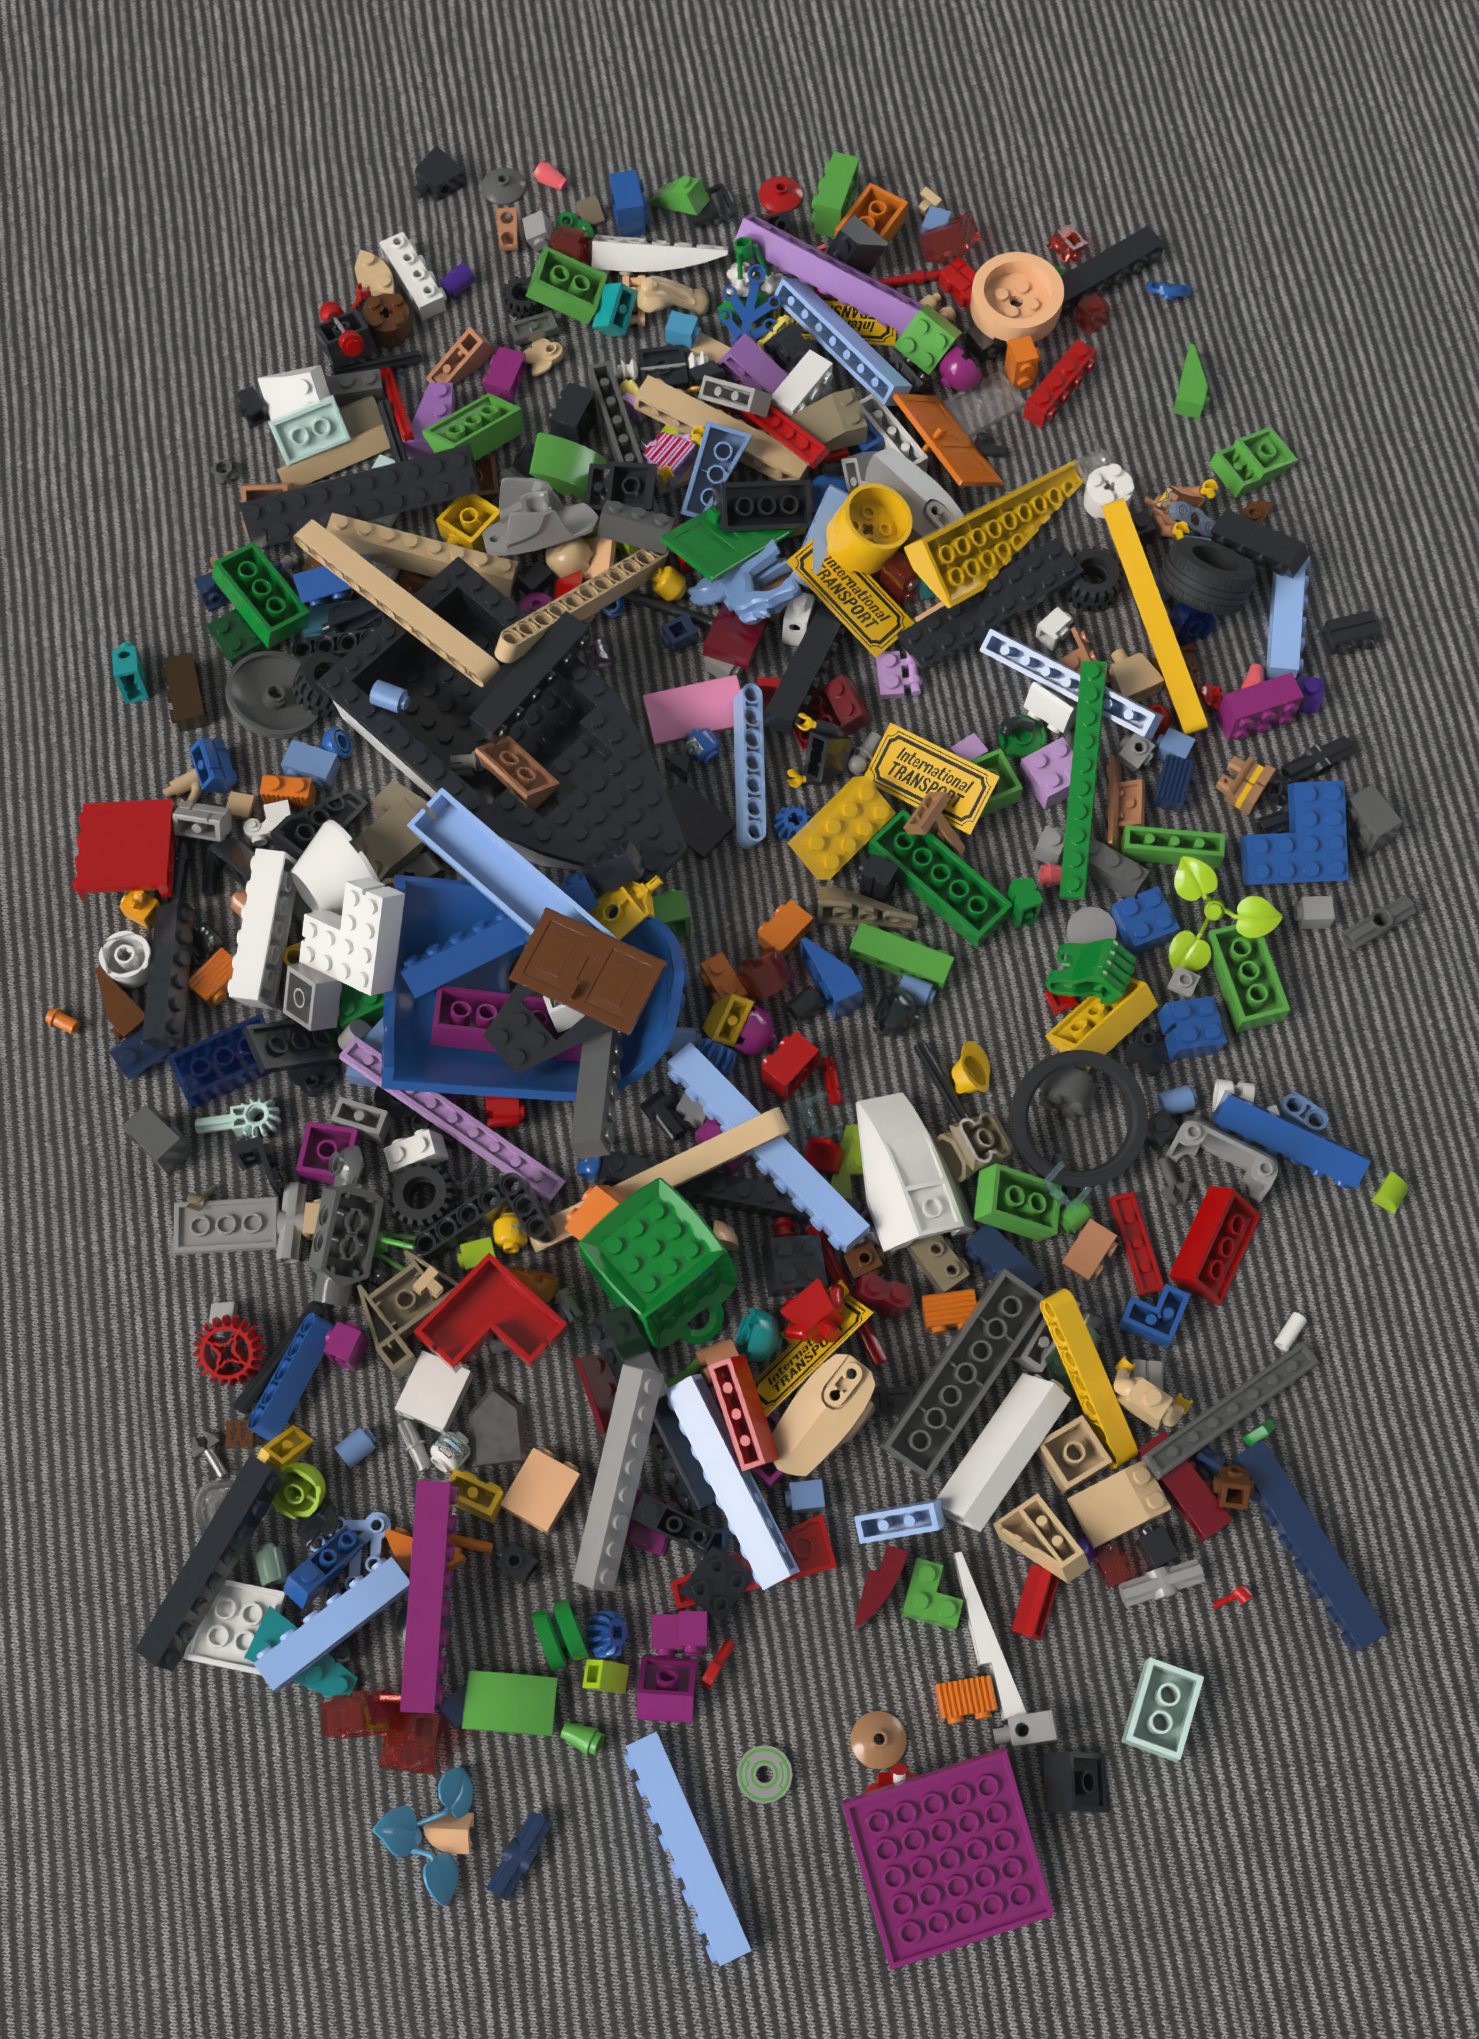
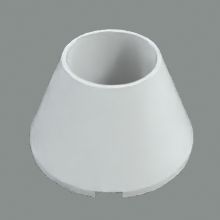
M333 820L323 823L290 871V876L298 893L312 912L330 910L341 915L347 881L367 877L378 882L380 881L362 851L358 853L349 843L353 840L351 836Z

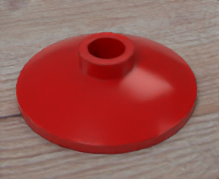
M786 176L769 178L759 189L761 205L773 213L795 210L800 205L803 197L801 186L794 179Z

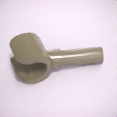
M212 1185L200 1195L190 1193L187 1197L189 1204L186 1208L201 1211L205 1200L218 1189L217 1186Z

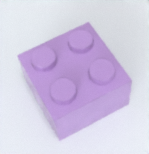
M1063 737L1021 759L1019 773L1044 810L1069 797L1073 751Z

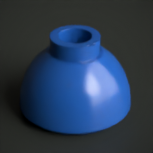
M333 726L324 734L319 748L336 753L339 759H346L351 755L352 745L347 733L340 727Z

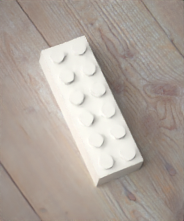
M256 848L255 856L252 857L250 863L252 873L246 885V905L242 907L241 911L243 921L242 927L237 933L238 948L237 954L233 956L232 960L233 975L228 982L229 997L249 1007L275 1010L284 962L282 955L287 946L297 891L290 876V871L297 863V860L284 851Z

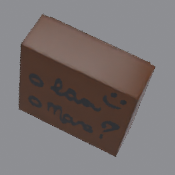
M249 1420L226 1421L227 1449L254 1448L255 1433L247 1427Z

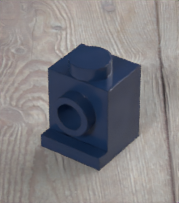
M212 572L194 579L208 612L230 603V600L212 579Z
M687 613L662 625V636H660L662 644L666 649L671 648L673 653L691 644L696 645L699 643L698 630Z

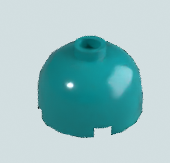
M749 1308L750 1315L743 1316L737 1332L736 1344H741L738 1354H745L748 1362H763L770 1358L775 1350L780 1349L782 1335L779 1334V1326L772 1315L762 1310Z

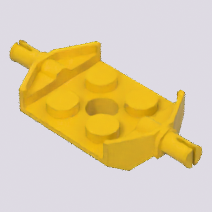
M655 875L646 885L634 881L629 882L602 895L598 899L599 906L588 911V913L621 940L646 917L649 916L652 919L655 917L651 895L654 890L663 884V881L658 875ZM618 907L617 916L610 919V911Z

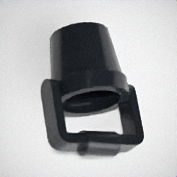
M719 183L706 189L710 201L698 215L688 214L694 228L712 222L717 226L736 216L735 201L730 191H727L725 186ZM720 190L727 207L731 210V212L721 217L711 197V194Z

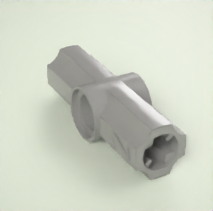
M290 1182L284 1185L282 1211H279L277 1216L279 1238L276 1260L278 1262L286 1264L300 1262L305 1203L307 1202L308 1194L307 1184Z
M1197 1559L1172 1567L1164 1566L1145 1573V1576L1122 1582L1118 1587L1121 1599L1127 1608L1151 1599L1156 1601L1178 1593L1179 1590L1205 1582L1201 1565Z

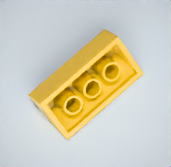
M1131 977L1125 993L1115 1003L1101 1004L1100 998L1096 995L1087 997L1048 1032L1045 1037L1060 1052L1088 1050L1105 1055L1126 1035L1130 1034L1159 1005L1147 983ZM1078 1066L1085 1070H1089L1091 1068L1089 1066Z

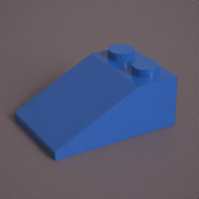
M802 938L800 959L815 986L824 994L825 999L823 1001L834 1020L860 1009L862 998L864 997L863 989L865 988L860 975H855L852 968L808 938Z

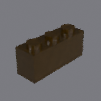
M192 652L164 658L165 668H162L161 671L164 682H168L169 689H165L168 703H172L173 709L169 710L172 723L178 725L180 732L209 726L198 667Z

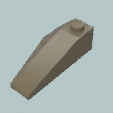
M836 885L819 887L817 924L859 926L860 922L865 924H875L879 928L916 930L918 916L848 889L839 888Z

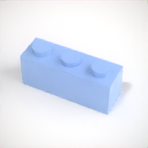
M940 1498L865 1511L854 1516L860 1544L937 1531L946 1526Z

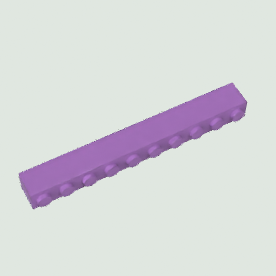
M749 214L742 220L735 240L740 237L751 238L752 244H758L759 252L765 263H772L778 266L781 272L799 277L798 280L804 284L816 286L822 294L833 295L838 298L841 304L857 308V311L864 316H872L878 319L877 322L879 324L897 329V333L902 335L917 312L924 306L753 214Z

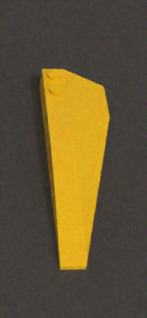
M1075 459L905 546L904 550L913 570L947 608H951L982 591L987 586V582L993 579L999 573L998 571L1008 564L1012 559L1011 557L1016 552H1019L1038 532L1039 527L1051 518L1050 515L1063 505L1062 503L1065 499L1069 498L1083 484L1085 479L1077 460Z

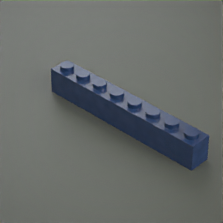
M1261 1440L1236 1455L1231 1460L1233 1464L1243 1469H1248L1250 1480H1254V1493L1251 1499L1255 1503L1260 1504L1264 1510L1262 1514L1265 1521L1270 1527L1274 1526L1280 1535L1278 1540L1281 1546L1286 1551L1289 1550L1295 1559L1293 1563L1301 1575L1305 1574L1311 1583L1309 1588L1315 1598L1322 1600L1326 1607L1325 1613L1328 1619L1333 1624L1336 1623L1342 1631L1340 1636L1345 1645L1356 1652L1387 1634V1628L1265 1441Z

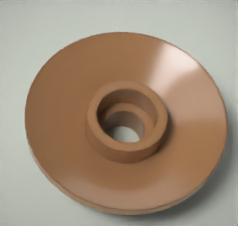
M883 1711L869 1712L855 1723L851 1732V1747L856 1758L865 1766L872 1769L889 1768L896 1764L905 1752L907 1739L904 1727L890 1713ZM876 1734L883 1735V1744L878 1745L874 1742Z

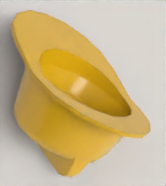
M968 1041L962 1047L960 1060L953 1066L951 1071L955 1081V1090L958 1094L964 1092L972 1094L977 1091L986 1092L989 1089L990 1076L988 1057L977 1043Z

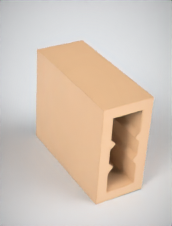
M533 1448L500 1506L508 1513L550 1535L582 1477L578 1473L579 1468L572 1463L565 1461L562 1464L554 1459L556 1455L549 1450L541 1448L539 1451Z

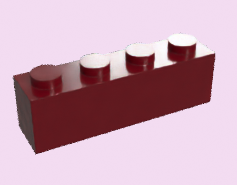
M1164 1430L1139 1448L1137 1454L1139 1460L1142 1461L1141 1457L1172 1434L1168 1435ZM1189 1457L1157 1480V1482L1203 1543L1233 1519L1230 1517L1231 1511L1229 1508L1219 1507V1501L1213 1494L1212 1485L1205 1478L1201 1479L1196 1472L1197 1466Z

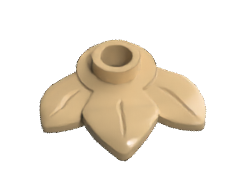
M545 338L532 341V348H528L523 352L526 354L527 363L533 364L532 376H538L547 372L552 367V364H557L562 360L563 347L560 343L550 342Z

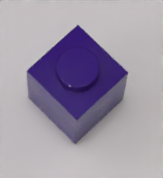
M1299 676L1297 684L1304 697L1298 712L1317 713L1323 701L1324 678Z

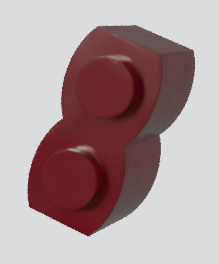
M865 1274L853 1286L851 1296L871 1311L875 1310L883 1317L896 1319L900 1318L910 1307L913 1290L901 1282H887L880 1276Z

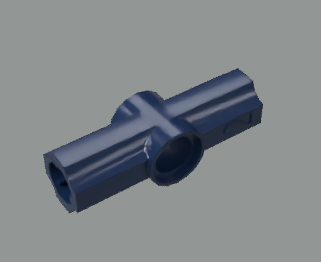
M532 1810L517 1837H513L501 1857L502 1862L486 1888L498 1897L508 1901L523 1874L526 1875L539 1853L538 1849L553 1823Z

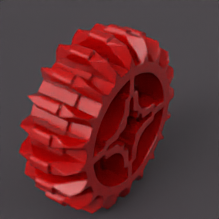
M225 1314L222 1316V1321L219 1317H214L212 1324L209 1322L203 1325L204 1330H200L197 1333L201 1340L194 1341L193 1345L200 1350L193 1352V1356L201 1358L196 1363V1366L200 1367L203 1365L205 1367L201 1374L205 1376L210 1373V1382L213 1383L219 1378L220 1386H224L228 1380L229 1385L234 1387L237 1384V1380L239 1383L244 1384L247 1382V1377L252 1379L255 1376L254 1370L259 1371L262 1368L259 1361H263L266 1355L259 1351L264 1350L266 1344L258 1343L263 1338V1334H254L258 1327L254 1325L249 1328L247 1326L249 1319L246 1318L240 1323L239 1315L233 1316L231 1320L230 1316ZM223 1330L235 1332L230 1339L214 1336L216 1332ZM242 1339L247 1343L249 1355H247L248 1352L241 1345ZM233 1343V1345L231 1346V1347H232V1349H231V1353H232V1354L226 1358V1356H227V1354H228V1353H227V1352H228L227 1346H229L230 1344ZM210 1345L212 1346L211 1349L217 1353V1362L212 1357ZM229 1362L245 1365L244 1368L238 1370L225 1369Z

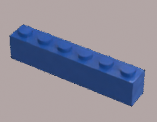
M1225 1090L1212 1115L1213 1121L1217 1123L1216 1128L1226 1133H1230L1232 1130L1240 1134L1239 1138L1253 1145L1254 1142H1258L1264 1145L1262 1149L1275 1156L1279 1152L1287 1156L1286 1160L1300 1167L1301 1164L1311 1167L1309 1171L1319 1177L1324 1178L1326 1174L1334 1178L1333 1182L1345 1189L1349 1186L1357 1189L1371 1162L1367 1156Z

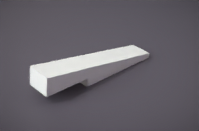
M962 1552L954 1553L953 1561L978 1667L990 1666L1002 1721L1008 1720V1717L1027 1714Z

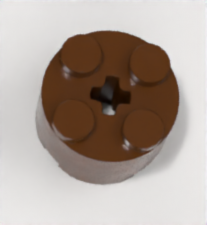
M395 293L370 296L367 299L363 315L373 341L383 348H394L404 343L403 340L410 337L412 333L409 308L403 297Z

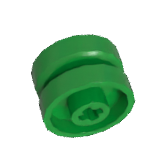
M568 1599L554 1603L553 1611L557 1620L555 1623L552 1622L549 1612L544 1608L531 1613L537 1635L552 1672L566 1666L567 1660L563 1651L565 1647H567L571 1658L575 1662L589 1657L583 1640L585 1639L577 1615L573 1614Z

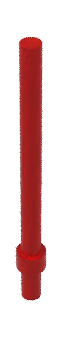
M941 269L926 272L917 270L913 274L875 280L889 287L915 283V285L925 284V281L939 279ZM812 289L820 298L833 296L831 294H822L818 289Z

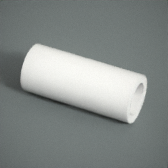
M1293 1312L1274 1344L1279 1349L1287 1352L1304 1327L1307 1319L1301 1314Z

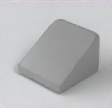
M235 1302L211 1304L209 1323L212 1324L214 1317H219L222 1321V1316L228 1314L232 1320L233 1316L237 1315L238 1305Z

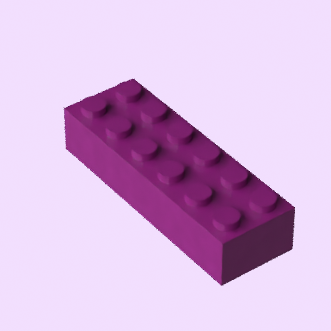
M447 986L437 987L431 1045L496 1052L483 1037V1034L510 994ZM528 996L523 1000L556 1039H559L569 1030L557 1032L544 998ZM582 1043L550 1059L580 1062Z

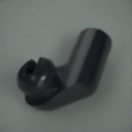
M979 432L976 435L975 446L984 456L1004 458L1005 446L992 445L988 441V434L985 432Z
M1019 716L1003 720L1000 724L1002 726L1000 733L1008 737L1012 735L1013 729L1032 733L1035 721Z

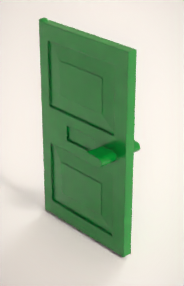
M711 506L708 510L662 535L660 542L713 582L758 555L772 539L777 544L794 534L796 529L722 532L719 525L721 513Z

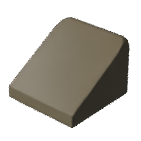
M596 195L576 202V211L579 218L586 220L591 227L605 222Z

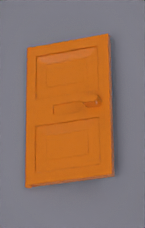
M895 393L892 398L926 441L922 450L924 452L933 451L959 486L1001 487L1004 485V482L938 396Z

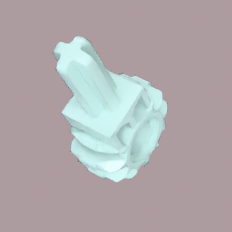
M260 1095L256 1102L253 1097H250L249 1105L241 1103L238 1106H231L230 1114L196 1119L195 1130L198 1134L232 1129L236 1136H249L252 1134V1137L255 1138L262 1134L264 1138L268 1139V1131L276 1132L277 1129L274 1124L281 1123L280 1117L277 1116L281 1111L278 1107H274L275 1103L272 1099L266 1101L265 1097ZM264 1114V1118L261 1121L254 1122L256 1115Z

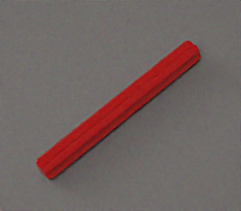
M390 367L382 368L380 370L381 378L402 439L408 442L414 439V431L392 369Z

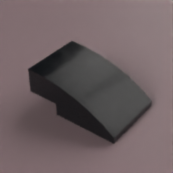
M611 461L610 464L590 463L585 504L590 506L597 515H601L606 500L618 501L624 505L652 511L658 465Z

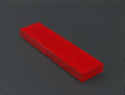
M1132 1191L1109 1197L1108 1201L1139 1298L1160 1293L1165 1285L1135 1192Z

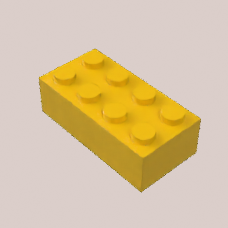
M867 776L853 777L787 843L817 880H830L896 813Z

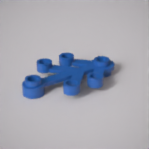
M754 264L748 270L747 276L750 281L746 307L743 306L736 295L737 291L733 286H726L723 290L724 299L730 301L742 320L740 331L732 320V313L729 309H721L718 314L719 321L727 326L733 336L731 345L744 333L754 340L770 331L773 333V329L768 330L765 327L767 322L773 323L774 326L776 325L775 320L772 318H767L762 326L750 332L753 322L771 310H778L781 305L780 298L773 295L769 297L766 303L754 310L759 284L766 277V270L762 265ZM754 272H759L761 277L759 279H754L752 274ZM730 289L734 292V295L728 297L725 292ZM772 299L778 301V305L776 307H772L770 305V301ZM727 312L729 319L723 320L721 314Z

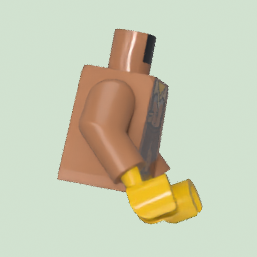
M1209 479L1203 485L1195 487H1175L1171 485L1168 486L1162 496L1150 490L1145 497L1144 503L1153 507L1151 519L1157 528L1158 534L1161 537H1171L1175 541L1184 538L1185 533H1190L1188 524L1180 520L1173 521L1168 514L1169 506L1176 501H1185L1194 508L1197 507L1202 510L1205 495L1210 499L1214 498V490L1218 489V485L1213 479ZM1196 513L1191 515L1192 523L1198 516Z

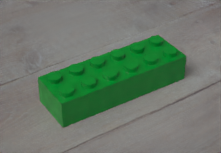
M902 809L869 841L868 854L870 856L876 854L884 858V861L888 860L896 864L898 868L896 879L977 949L1010 917L1013 904L929 831L926 835H908L903 827L911 815Z

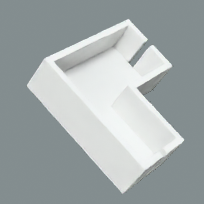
M369 877L347 881L342 916L330 910L304 914L302 936L306 938L301 941L299 962L370 996L393 991L405 893L389 886L385 887V884Z

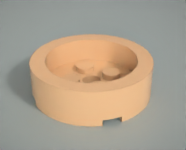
M1009 252L995 256L980 267L973 280L970 301L972 318L977 327L993 340L998 338L1007 341L1008 344V340L1031 335L1033 342L1039 341L1055 328L1059 319L1064 298L1063 281L1057 270L1049 262L1036 255L1024 252ZM1013 300L1022 303V305L1015 307L1010 303Z

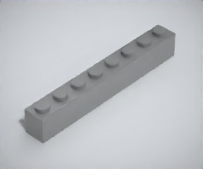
M625 1364L622 1366L573 1581L591 1589L614 1591L664 1374L642 1367Z

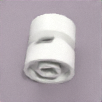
M1216 1080L1212 1100L1213 1112L1216 1110L1225 1090L1254 1103V1084L1239 1082L1237 1085H1234L1229 1080Z

